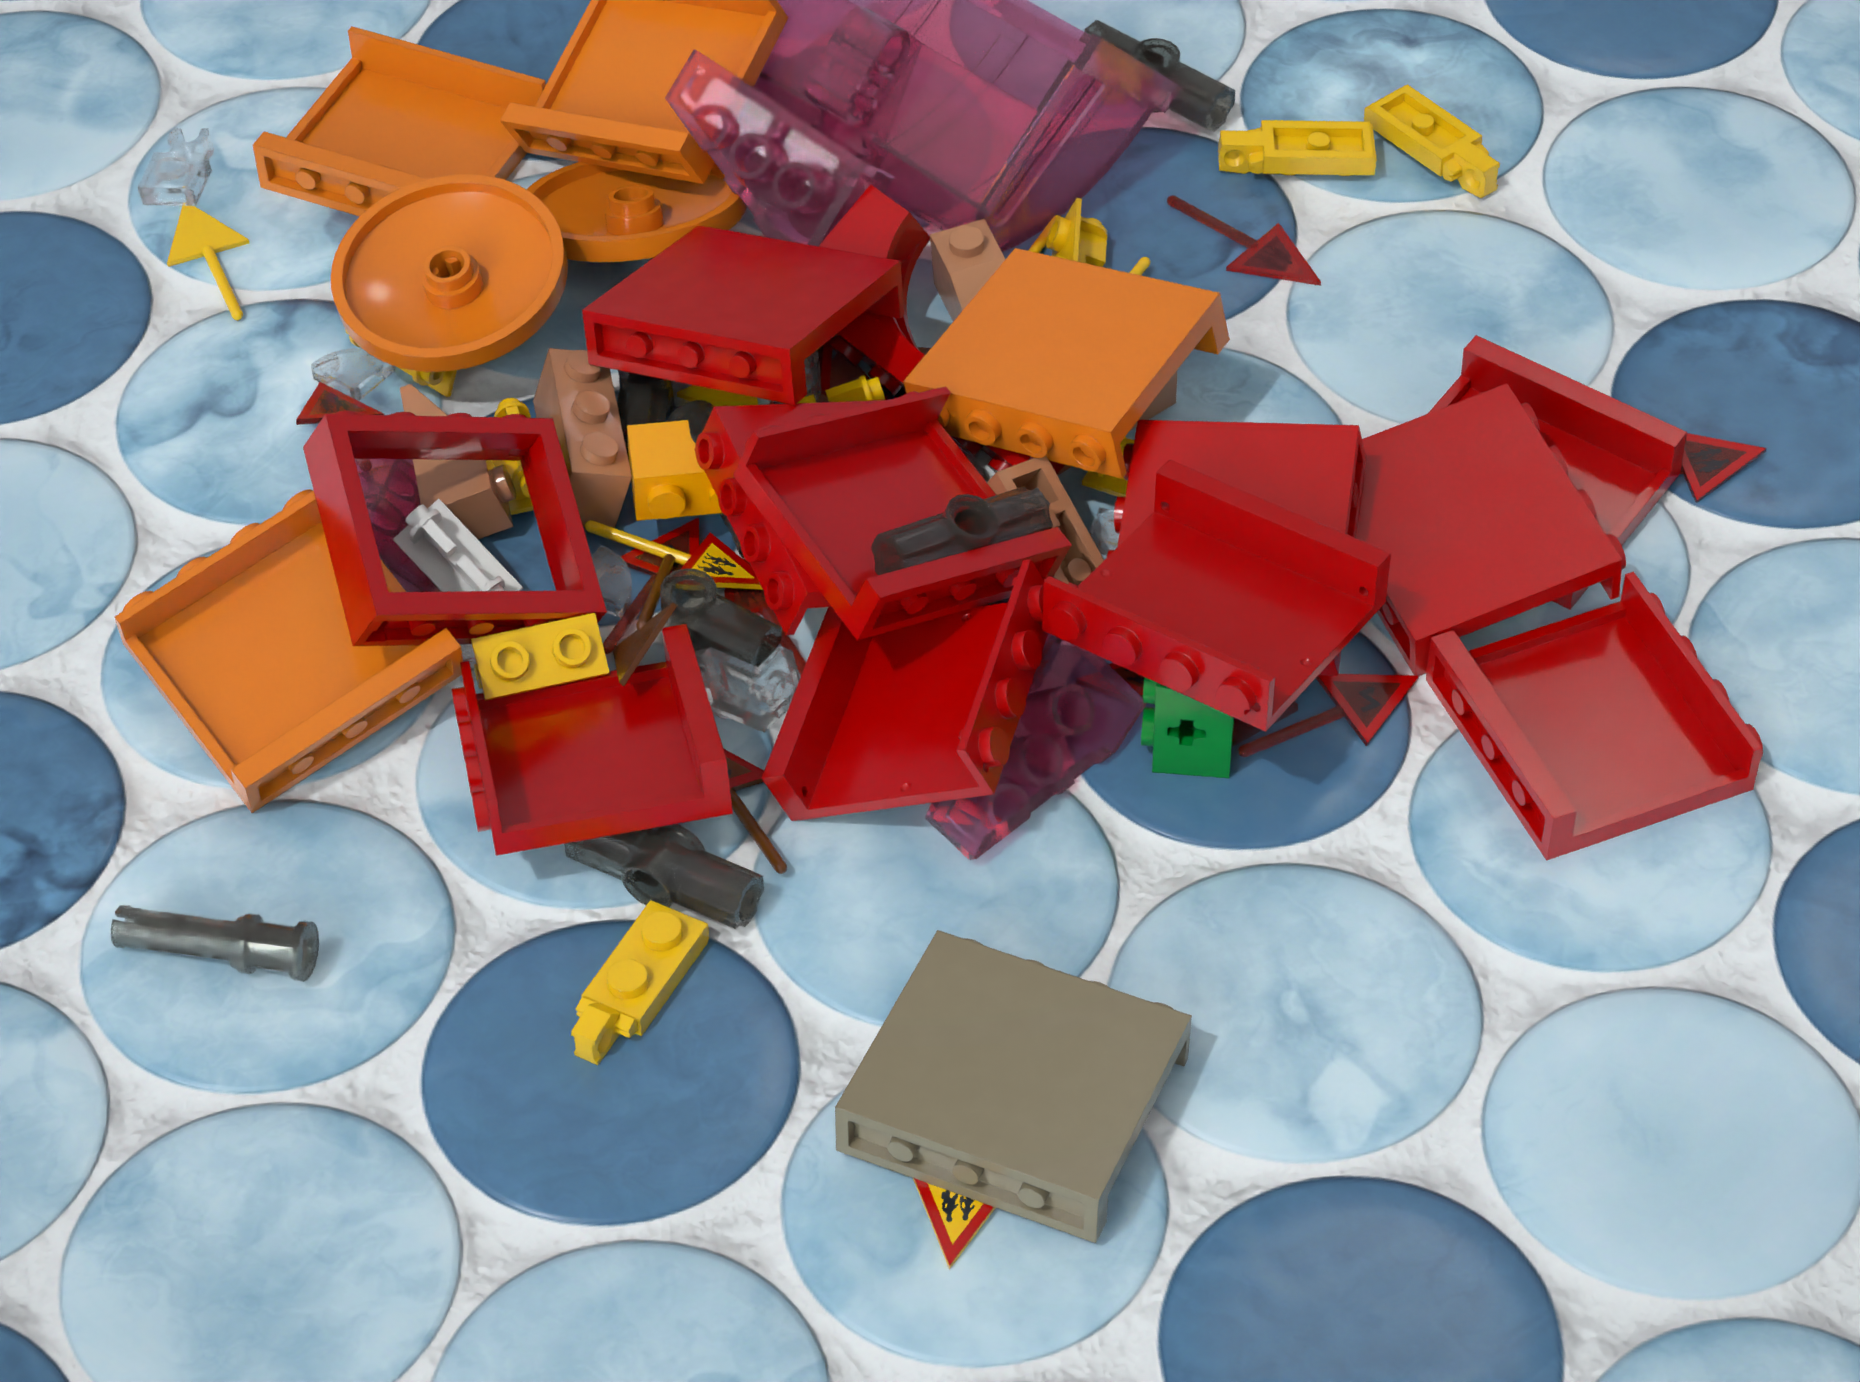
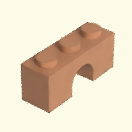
M549 348L533 399L536 418H553L583 527H585L587 521L592 520L615 528L632 475L610 368L590 365L586 350Z

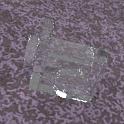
M782 646L778 647L759 667L711 647L697 659L713 714L723 719L729 718L764 733L788 711L800 680L793 651Z

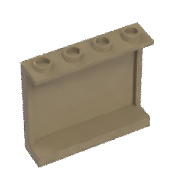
M937 930L835 1106L836 1151L1096 1243L1107 1222L1108 1195L1174 1064L1185 1066L1188 1060L1192 1015L1174 1010L1163 1003L1150 1002L1120 992L1101 982L1088 981L1049 968L1035 960H1025L984 946L976 940L963 939Z

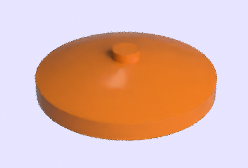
M720 158L716 159L704 184L577 162L547 174L527 188L554 215L560 227L567 259L586 262H623L654 258L697 226L723 230L731 229L741 220L747 208L743 175L734 165Z
M480 174L443 175L417 181L388 194L369 207L352 224L341 240L334 256L331 269V291L343 326L350 337L370 355L390 365L422 372L455 371L487 363L511 352L532 337L546 323L560 302L565 289L568 273L567 252L560 227L554 215L537 196L527 189L493 176Z

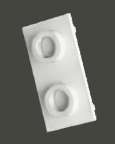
M440 499L436 500L429 508L424 504L415 508L405 519L408 526L393 538V541L441 592L521 591L523 589L517 580Z

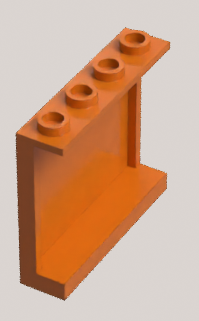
M591 0L535 106L510 102L500 121L526 153L704 184L789 17L777 0Z
M351 26L348 30L352 58L287 137L264 131L253 143L261 188L360 217L369 207L388 194L424 179L450 174H480L507 180L527 153L500 120L510 102L535 106L546 85V81Z
M1015 248L903 381L906 393L913 391L924 392L945 386L948 388L951 394L937 420L950 436L1029 455L1034 458L1047 456L1049 461L1122 479L1127 473L1120 443L1193 349L1219 354L1230 340L1221 294L1215 291Z
M311 489L303 490L288 500L282 511L263 523H252L243 527L233 536L230 544L211 556L198 557L188 562L181 568L176 578L154 592L145 591L136 595L124 606L123 611L114 617L123 645L251 813H254L462 675L460 662H463L461 646L447 628L420 645L352 646L314 490ZM381 560L388 591L406 592Z

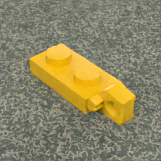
M1408 84L1364 108V122H1370L1373 125L1374 131L1440 177L1443 176L1445 180L1450 182L1457 179L1462 189L1479 198H1483L1497 190V176L1500 163L1489 156V152L1482 145V135Z
M1261 120L1260 128L1248 131H1220L1218 143L1219 171L1241 174L1248 172L1260 174L1263 172V174L1375 175L1377 159L1373 125L1370 122Z
M650 900L581 995L582 998L576 1007V1015L580 1018L571 1031L576 1048L574 1055L599 1065L620 1034L627 1038H631L634 1034L642 1036L707 945L709 940L708 924Z

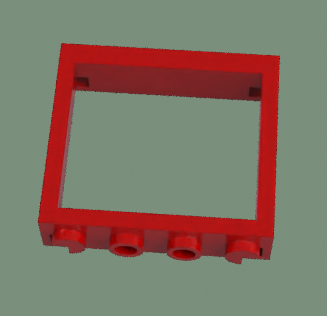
M346 410L325 414L303 446L352 646L420 645L445 628L448 629L460 645L471 644V639L591 613H595L598 623L607 613L553 418H527L522 414H510L503 417H472L467 413H454L447 416H416L411 412H396L390 415H358L354 411ZM355 459L520 461L556 591L389 592Z

